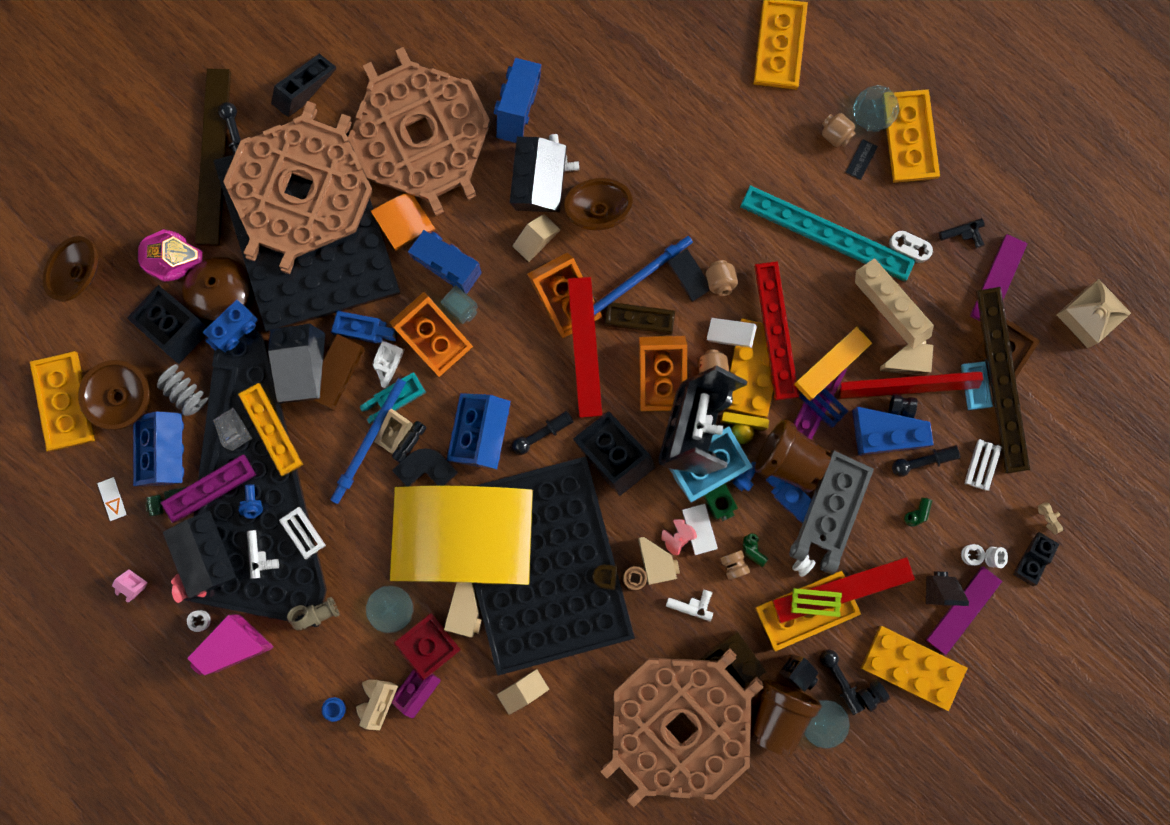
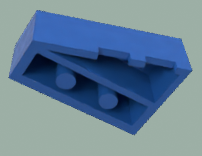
M515 58L513 66H508L506 73L508 81L507 84H502L500 97L502 98L501 101L496 102L494 114L497 115L496 138L516 143L517 136L524 137L525 124L528 125V114L531 105L534 103L540 81L541 64Z
M423 230L408 251L412 259L465 295H467L482 274L479 262L462 253L454 245H449L442 241V238L433 231L429 233Z
M856 407L852 410L858 456L928 448L934 445L931 424L928 421Z

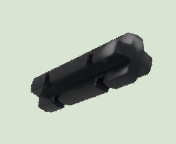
M415 421L411 427V432L408 431L398 445L399 449L393 452L392 458L397 462L401 463L407 457V452L410 453L420 439L419 435L425 432L426 426L421 422Z

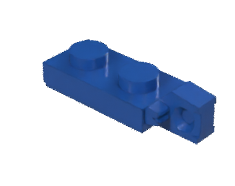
M342 311L336 313L331 330L333 335L338 334L342 337L372 343H382L383 339L396 341L398 334L394 328L387 327V323L381 321V319Z
M769 476L766 481L774 487L771 491L774 498L803 524L812 499L800 488Z

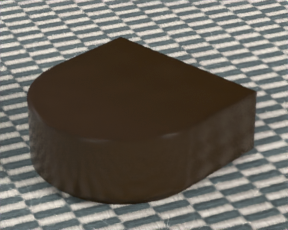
M598 566L592 575L595 585L600 588L615 590L617 566Z

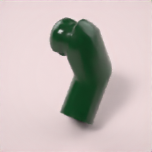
M921 498L919 508L905 514L904 520L906 524L915 527L926 522L933 500Z
M750 533L743 539L744 555L763 567L768 557L758 551V536Z

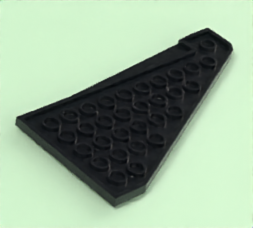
M253 329L250 333L241 336L238 339L239 343L232 350H227L226 352L219 348L216 351L214 350L213 372L198 480L241 455L246 456L256 476L194 511L193 517L210 511L236 579L231 583L208 591L204 598L195 596L190 599L185 598L184 600L288 621L287 615L292 608L299 605L308 607L323 603L327 587L318 552L311 555L308 559H304L279 521L298 507L302 509L310 521L298 470L295 469L284 476L280 475L238 395L244 390L260 383L289 437L282 406L277 402L266 341L256 329ZM254 484L255 500H260L263 507V512L252 519L246 518L239 513L240 502L246 501L245 485ZM295 515L314 546H316L315 539L299 515ZM289 519L287 521L308 552L310 550L309 546ZM256 530L258 552L264 551L266 553V560L278 559L279 568L260 570V578L251 579L247 531ZM254 562L253 569L255 570L259 565ZM301 614V616H297L298 618L295 619V621H299L304 617V615Z

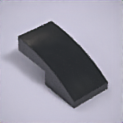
M685 249L668 261V265L680 280V285L692 302L710 291L707 279L688 249Z

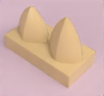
M367 680L362 682V685L370 700L368 703H363L356 707L357 714L361 720L359 726L369 730H380L398 686L392 682Z

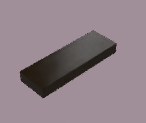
M612 302L606 308L604 325L672 334L675 311Z

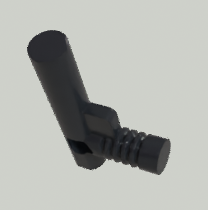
M981 218L939 232V238L943 241L961 235L963 240L972 238L976 249L983 247L985 244L980 236L979 228L985 226L984 220Z

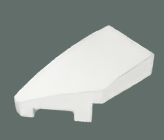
M382 341L373 361L374 369L377 371L383 388H387L405 351V349L386 341Z

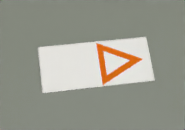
M114 477L97 483L110 521L126 516L127 514Z

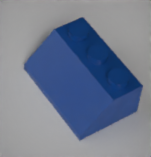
M460 393L447 461L481 468L497 469L511 401L487 394Z
M152 412L142 415L133 424V486H158L182 483L184 468L182 466V455L184 452V445L182 443V431L184 428L182 413Z

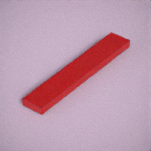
M778 261L755 264L754 268L775 401L798 398V388L794 385L797 379Z
M591 277L569 278L568 287L579 418L602 416Z
M982 372L848 381L840 384L839 397L844 399L979 389L983 381Z
M908 557L806 590L842 593L840 600L842 604L913 581L915 578ZM793 594L772 600L779 623L808 615L791 612ZM798 594L799 599L835 602V597ZM797 603V608L824 610L832 607Z

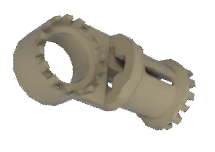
M329 597L327 601L316 606L310 605L305 607L299 605L292 608L287 615V619L295 630H302V628L306 629V627L313 624L317 626L321 624V621L332 616H339V610L337 606H334L336 603L333 598ZM301 614L304 615L302 619H300L299 621H295V619L298 618L297 616H301Z

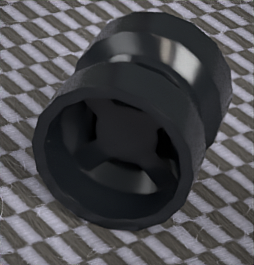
M893 394L889 403L888 413L914 418L917 410V398H903L899 394Z
M877 679L872 681L868 688H862L857 692L863 705L869 712L877 709L879 703H885L890 700L889 694Z

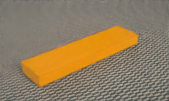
M856 327L794 385L811 401L863 353L872 342Z
M257 383L239 393L238 395L280 475L284 476L302 466L303 463L261 384Z

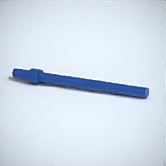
M686 236L677 244H671L664 250L665 252L596 302L593 305L594 315L693 243L692 239Z
M398 378L345 474H341L337 481L339 485L330 499L332 502L339 504L346 489H350L354 482L353 477L376 438L388 411L392 409L406 384L404 380Z

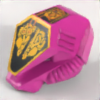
M163 229L147 236L140 242L138 262L147 274L162 282L174 281L185 276L188 269L191 270L202 262V251L188 244L186 238L181 236V234Z

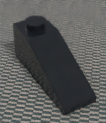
M319 53L274 86L271 104L284 115L290 117L309 101L333 74L336 66Z
M934 571V576H926V604L969 606V600L956 577H948V572Z
M792 654L779 671V674L798 689L805 692L807 689L811 690L818 681L816 676L819 672L807 659Z

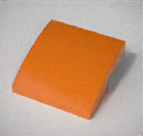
M408 193L398 196L371 211L395 251L411 241L417 240L423 230L429 233L435 230L415 196Z

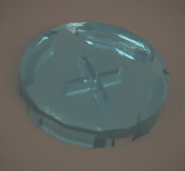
M879 85L863 90L855 99L853 114L857 123L864 129L873 132L891 126L899 112V103L895 94L887 87Z
M396 586L379 588L369 597L366 605V615L369 622L378 631L385 633L397 632L405 628L411 621L414 612L413 602L409 594Z
M819 700L822 708L818 716L812 718L804 735L808 741L817 747L825 749L836 747L848 735L850 727L848 715L843 707L836 702Z

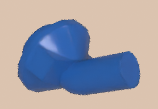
M751 462L752 468L745 471L744 474L738 475L732 481L740 491L744 489L749 491L754 485L750 480L756 473V462Z
M254 484L245 485L246 501L240 502L239 513L249 519L256 518L263 512V507L260 500H255Z

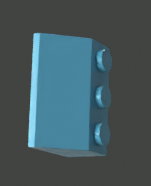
M730 427L723 429L722 435H713L709 451L715 453L717 458L728 463L726 468L707 475L669 469L690 502L752 468Z

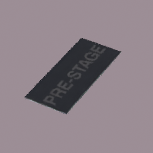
M862 139L846 173L861 180L878 146Z

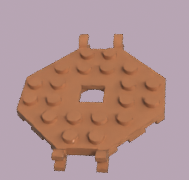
M404 47L395 50L401 66L378 76L371 62L363 65L369 83L348 139L369 181L428 200L435 215L438 216L444 213L437 198L441 194L462 186L468 201L477 197L470 178L489 129L490 119L471 81L450 76L448 73L433 68L422 67L418 63L410 61ZM426 118L434 135L418 144H413L405 127Z
M309 101L305 105L302 116L293 119L292 122L265 130L263 134L253 138L248 137L241 140L223 181L250 238L244 251L246 259L255 262L260 245L284 254L279 267L282 272L287 274L291 273L296 257L355 233L372 193L369 181L346 135L352 124L350 122L351 117L341 114L337 128L314 121L313 119L317 114L316 104ZM292 174L313 181L305 199H299L284 193Z
M730 648L718 661L649 658L614 691L613 759L609 760L600 772L608 778L619 767L638 787L629 794L627 799L633 807L645 796L668 795L678 798L702 797L714 800L750 767L751 698L763 688V683L756 677L744 689L728 673L725 668L737 656ZM680 713H684L698 728L682 744L666 728Z

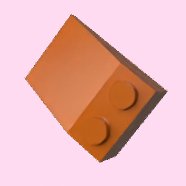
M565 253L527 274L562 339L572 334L568 279L583 277L574 258L569 253ZM600 312L594 315L595 321L602 318Z
M425 292L420 294L390 321L393 328L438 377L473 347Z
M685 336L639 337L641 411H670L672 409L679 385L687 380V342Z

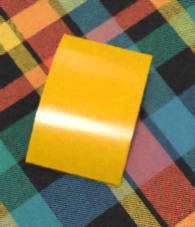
M478 486L395 487L390 581L529 585L533 490Z

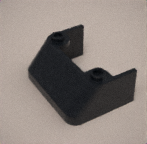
M717 365L683 381L679 385L674 397L659 454V464L669 469L703 475L726 468L728 463L717 458L715 453L709 451L712 433H703L701 440L692 438L700 395L705 393L710 396L706 415L713 416L712 425H715L718 412L729 408L732 404L733 391L746 386L747 381Z

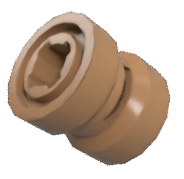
M742 550L720 558L722 565L726 566L728 580L750 573L748 565L743 561L744 554Z
M636 566L628 568L623 575L625 586L631 590L643 588L647 582L646 572Z

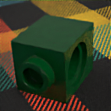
M725 483L703 495L715 520L721 518L723 522L735 516L733 511L738 509ZM717 498H724L726 500L727 508L725 510L716 508L715 501Z

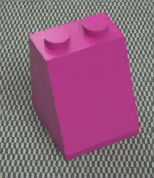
M240 614L228 615L187 659L192 663L190 666L196 673L208 675L265 653L274 646Z

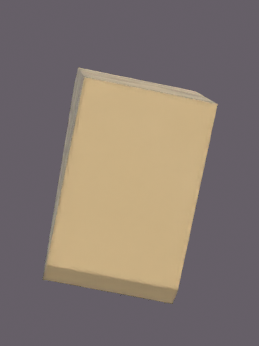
M543 214L526 225L513 244V248L530 262L560 229Z
M390 409L374 442L393 454L399 448L398 445L408 431H411L413 424L393 409Z
M536 669L498 693L497 696L510 715L548 691L549 688Z

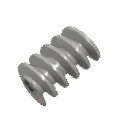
M175 364L160 376L157 388L163 390L165 396H170V401L176 403L177 409H182L184 416H190L198 412L206 404L208 398L200 399L204 393L203 391L194 393L197 385L188 386L191 379L188 377L182 380L185 373L180 371L176 374L175 372L179 366Z

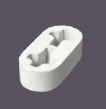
M905 231L894 233L889 241V246L892 250L906 255L918 263L927 261L933 252L930 243ZM900 237L903 238L904 243L901 247L897 246L898 241H896ZM923 247L926 254L919 256V251L916 249Z

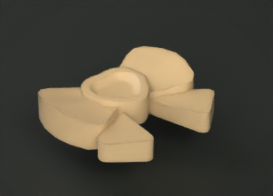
M1048 502L1038 505L1039 514L1045 515V519L1048 522L1046 527L1054 535L1062 532L1063 527L1057 520L1060 513H1053L1052 507Z

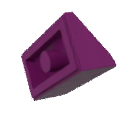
M413 669L394 695L391 703L405 716L414 718L441 680L432 673L422 681Z

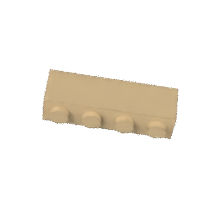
M875 258L856 271V285L912 349L932 336L934 325Z

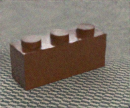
M338 334L335 339L332 338L326 348L328 353L323 359L320 399L312 400L335 411L365 352L363 346Z

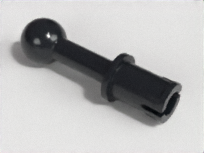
M224 102L219 106L218 112L220 117L226 120L232 143L228 146L232 149L234 155L241 141L235 121L237 109L234 104Z
M566 410L551 420L547 419L546 426L528 437L515 438L512 442V450L518 455L526 454L532 444L551 433L556 436L557 432L574 423L571 415Z
M954 445L939 450L932 449L933 454L910 461L902 458L897 459L892 464V471L896 476L904 477L912 469L933 463L940 467L942 463L960 459L958 447Z
M831 649L823 651L820 655V662L824 667L830 669L843 693L839 696L844 698L853 715L863 711L865 707L855 691L857 689L856 686L850 687L838 665V654Z

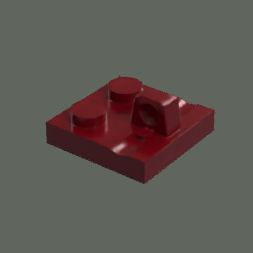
M432 613L393 643L422 681L461 650Z

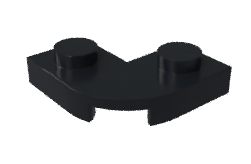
M426 448L412 452L392 470L407 487L412 486L425 473L438 486L447 485L458 474L440 453Z

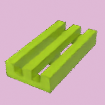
M793 588L791 612L840 617L842 593ZM798 594L835 597V602L799 599ZM797 603L834 607V612L797 608Z

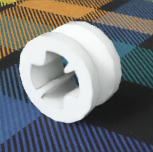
M967 545L963 548L961 557L967 565H979L985 559V552L979 545ZM969 550H976L978 552V554H976V556H978L977 560H970L968 558V556H970V554H968Z
M991 546L986 550L985 562L989 567L1003 568L1006 565L1008 555L1004 548Z
M807 555L803 561L797 560L792 569L794 571L798 570L799 576L803 577L814 567L815 561L809 560V555Z
M203 610L194 611L187 618V625L194 632L207 629L211 622L209 614ZM202 615L204 625L196 627L194 625L196 621H193V619Z

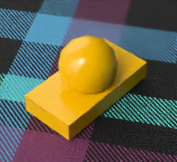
M724 412L720 418L721 424L733 425L731 431L740 444H746L753 439L754 429L766 431L769 427V420L765 418Z

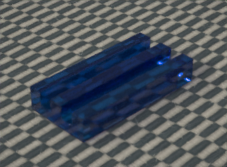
M824 388L820 393L840 413L838 414L818 394L814 399L835 418L832 421L816 404L809 401L801 393L799 398L831 428L849 412Z

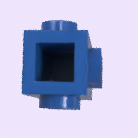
M236 300L203 331L208 337L205 341L215 351L218 348L224 352L230 351L239 343L238 339L241 336L250 333L255 328V323L258 319L240 301Z

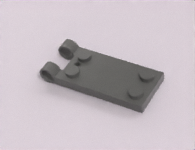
M830 451L831 454L828 455L831 457L829 466L823 478L817 484L797 540L794 541L789 552L790 557L803 561L808 555L811 543L828 550L821 560L820 570L831 575L839 567L841 556L874 470L836 451ZM821 534L824 535V540H823V541L820 540V535H821Z

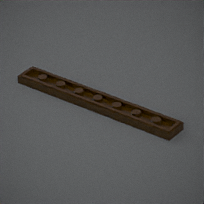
M207 68L195 235L196 245L220 246L223 190L213 160L226 157L228 127L226 120L220 117L218 110L222 103L229 102L230 69Z
M1001 287L977 290L976 296L1005 473L1030 470Z

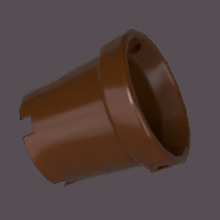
M782 419L774 427L763 444L756 460L755 472L763 476H773L806 492H811L816 487L812 484V481L823 478L831 461V457L828 456L831 452L798 431L794 423L788 419Z
M769 679L763 680V688L760 690L762 696L750 731V739L752 740L754 735L758 737L756 742L758 745L780 755L783 754L784 749L790 750L788 757H792L812 718L818 716L822 705L813 697L786 684Z

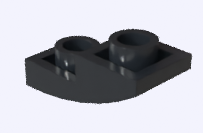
M1038 532L1023 554L1013 575L1033 587L1036 586L1046 565L1051 563L1059 543Z

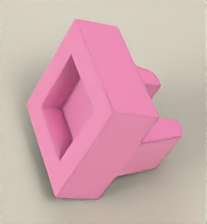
M127 570L114 580L112 587L115 588L116 595L122 593L127 596L125 601L130 602L145 589L148 582L131 570Z

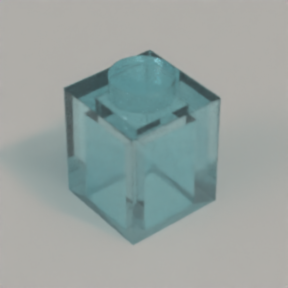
M456 285L440 302L442 307L462 324L466 320L470 322L478 312L476 311L478 308L477 303Z

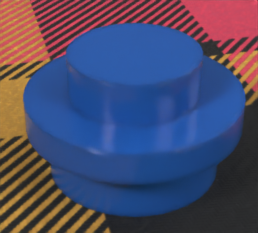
M329 698L322 705V715L328 721H338L345 715L346 706L340 698Z

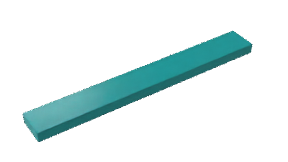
M751 185L740 208L864 264L875 258L890 276L904 282L907 281L916 261Z

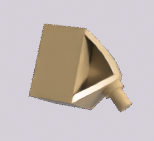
M1098 279L1087 286L1056 315L1089 348L1104 339L1131 312Z

